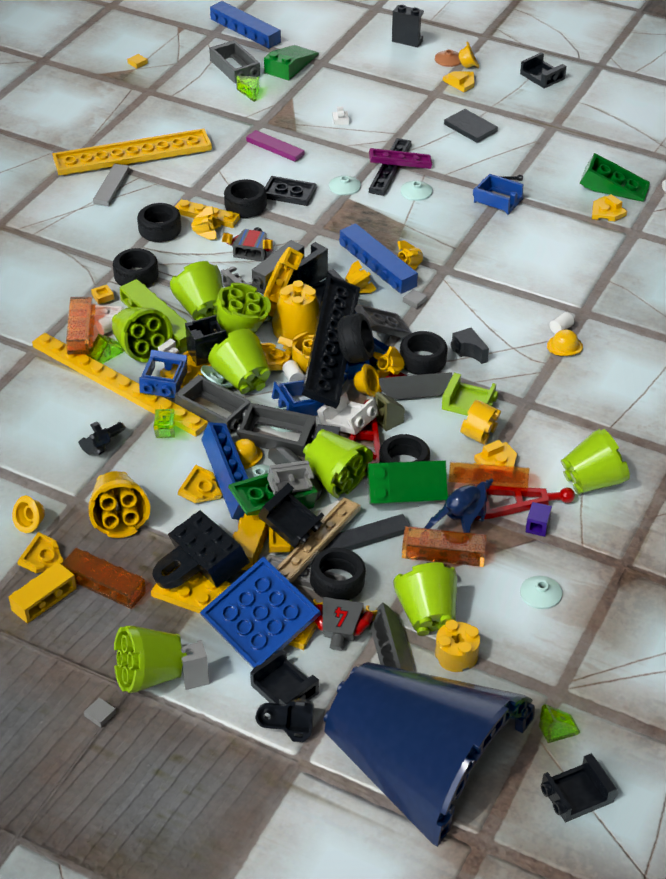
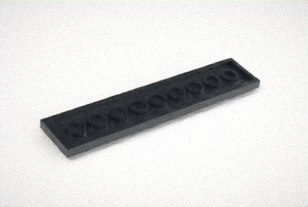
M328 274L325 279L302 395L337 409L340 403L347 364L338 341V322L343 316L356 314L354 309L358 303L360 287Z

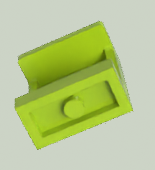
M454 372L442 397V410L468 416L467 412L475 400L493 406V402L497 401L499 393L496 391L497 384L493 383L490 390L461 383V374Z

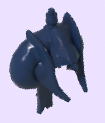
M491 478L478 485L470 484L456 489L448 496L444 507L434 517H431L423 531L427 532L444 516L448 515L453 520L461 519L462 529L467 539L470 536V528L475 518L480 516L481 518L478 521H484L486 502L488 500L486 490L490 488V485L492 486L491 483L494 480Z

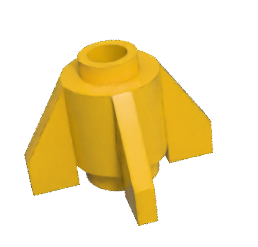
M210 206L206 207L193 219L191 226L196 234L209 240L217 239V233L214 229L221 227V224L216 221L214 216H211L214 215V208Z
M405 240L398 241L399 250H402L398 253V257L415 270L423 260L422 251Z
M357 260L351 265L345 281L360 287L359 293H371L376 290L372 282L368 284L371 281L369 276L371 274L364 269L360 271L359 269L362 266Z
M390 346L386 354L378 352L373 354V357L378 359L377 365L381 370H377L381 378H385L390 373L399 374L404 368V360L396 347Z

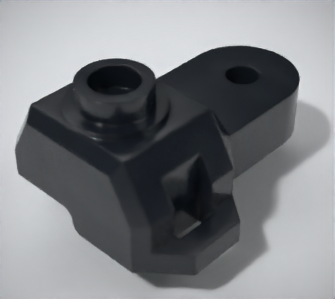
M94 422L90 426L95 433L91 434L88 438L83 437L78 443L88 455L95 453L98 456L107 450L105 447L111 441L110 438L124 431L126 427L123 423L118 422L112 427L102 429L98 422Z
M306 699L290 700L286 704L264 703L257 709L255 719L258 725L263 728L284 730L293 742H305L312 734L314 703L306 701ZM265 713L270 714V717H266ZM294 734H303V736H294Z

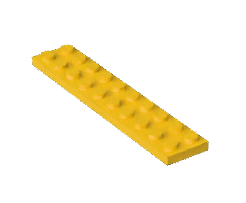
M203 128L52 153L59 176L107 167L112 168L114 164L129 165L131 163L159 160L178 155L206 152L212 150V144Z

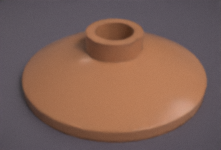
M448 49L435 55V61L439 65L453 67L461 64L458 57L459 53Z

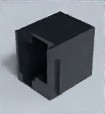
M216 315L185 323L187 351L196 366L209 363L208 357L211 349L216 343L220 344L226 339V330L221 328Z

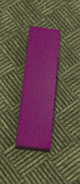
M257 130L246 136L247 142L294 162L305 155L303 149Z
M369 149L371 163L427 169L432 167L431 155Z

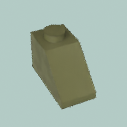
M380 392L375 393V402L379 413L376 416L377 424L385 431H388L404 423L405 408L393 398Z

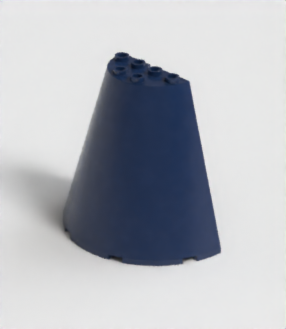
M366 662L359 667L355 666L347 680L342 681L338 685L337 695L330 710L326 712L323 719L326 722L324 732L433 845L438 847L451 829L452 818L455 812V805L451 803L460 797L469 778L468 773L480 759L492 739L507 724L510 718L515 719V730L523 734L534 719L535 706L531 704L533 700L523 694Z

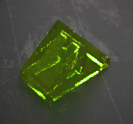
M236 76L237 90L255 102L259 93V77Z
M98 334L86 355L103 364L123 353L124 349L115 339Z
M175 409L155 410L154 432L156 438H175Z
M547 704L542 706L539 727L547 743L576 736L580 733L570 714Z

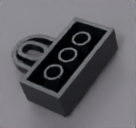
M199 510L168 533L175 549L157 562L152 575L159 587L172 589L184 584L200 572L217 588L248 565L250 561L242 546ZM176 567H178V568H177L176 570H174L172 573H170L169 575H167V574H168L169 572H171L173 569H175Z

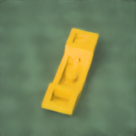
M291 247L285 250L276 264L263 295L270 300L271 310L269 316L271 317L274 315L280 290L287 286L293 271L298 269L304 256L303 253Z

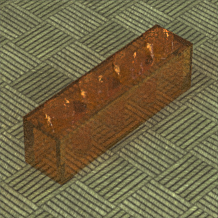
M70 297L66 337L67 354H89L90 347H93L96 305L92 304V297Z
M450 461L449 482L479 484L492 478L494 481L491 484L495 486L528 488L530 468Z
M405 526L402 558L484 567L487 535Z
M75 548L61 563V565L75 575L76 584L130 609L146 593L145 579L140 575L128 572L124 568L117 567L105 559L95 557L87 551Z

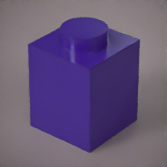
M532 502L525 532L545 537L550 522L552 506Z

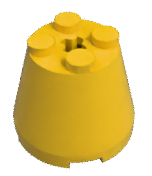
M297 280L280 290L272 319L273 333L278 339L281 336L293 340L295 336L304 332L314 335L320 308L315 289Z
M112 471L97 478L89 501L88 513L94 528L107 534L108 537L124 538L138 532V529L148 520L150 502L146 492L126 472Z

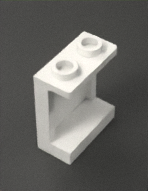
M346 391L341 392L340 403L337 409L324 404L317 410L321 425L340 427V431L353 435L361 431L379 414L375 399H370L365 404L349 401Z

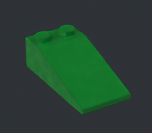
M297 45L271 51L264 57V73L289 81L316 58L319 52Z
M594 153L585 167L579 184L592 191L643 202L650 182Z
M446 460L367 464L369 504L447 500Z
M268 473L228 485V488L247 516L259 515L262 507L274 496L267 480ZM313 486L312 490L293 492L291 494L304 506L311 509L314 508L318 491Z

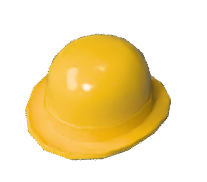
M466 42L467 46L461 49L458 54L460 62L466 68L476 66L479 69L480 66L472 52L469 42Z
M563 329L550 338L547 343V349L552 354L558 356H572L583 350V344L573 331Z
M364 364L362 370L354 376V386L358 392L375 397V393H381L382 391L379 385V378L381 377L375 368L369 364Z
M240 439L234 443L244 469L253 467L262 459V450L252 440Z
M27 495L21 496L17 500L12 512L15 527L24 533H31L36 530L45 516L43 505Z

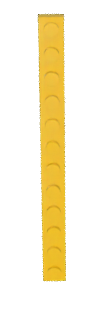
M43 333L32 341L35 349L191 435L197 437L206 429L207 420L163 396L140 393L139 383L49 334Z

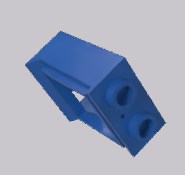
M489 174L474 188V203L478 202L504 210L508 215L523 200L524 184ZM491 191L508 195L510 198L492 193Z
M151 350L150 358L141 377H139L140 393L175 398V394L180 390L187 373V355ZM155 361L164 362V368L168 371L172 369L173 364H178L179 366L173 379L151 376L155 368Z
M304 380L281 384L274 381L272 399H279V408L287 406L286 410L317 416V410L324 405L313 399L294 401L292 396L302 395Z

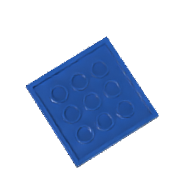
M263 556L208 604L200 614L254 668L267 661L274 653H278L316 620L321 615V612Z

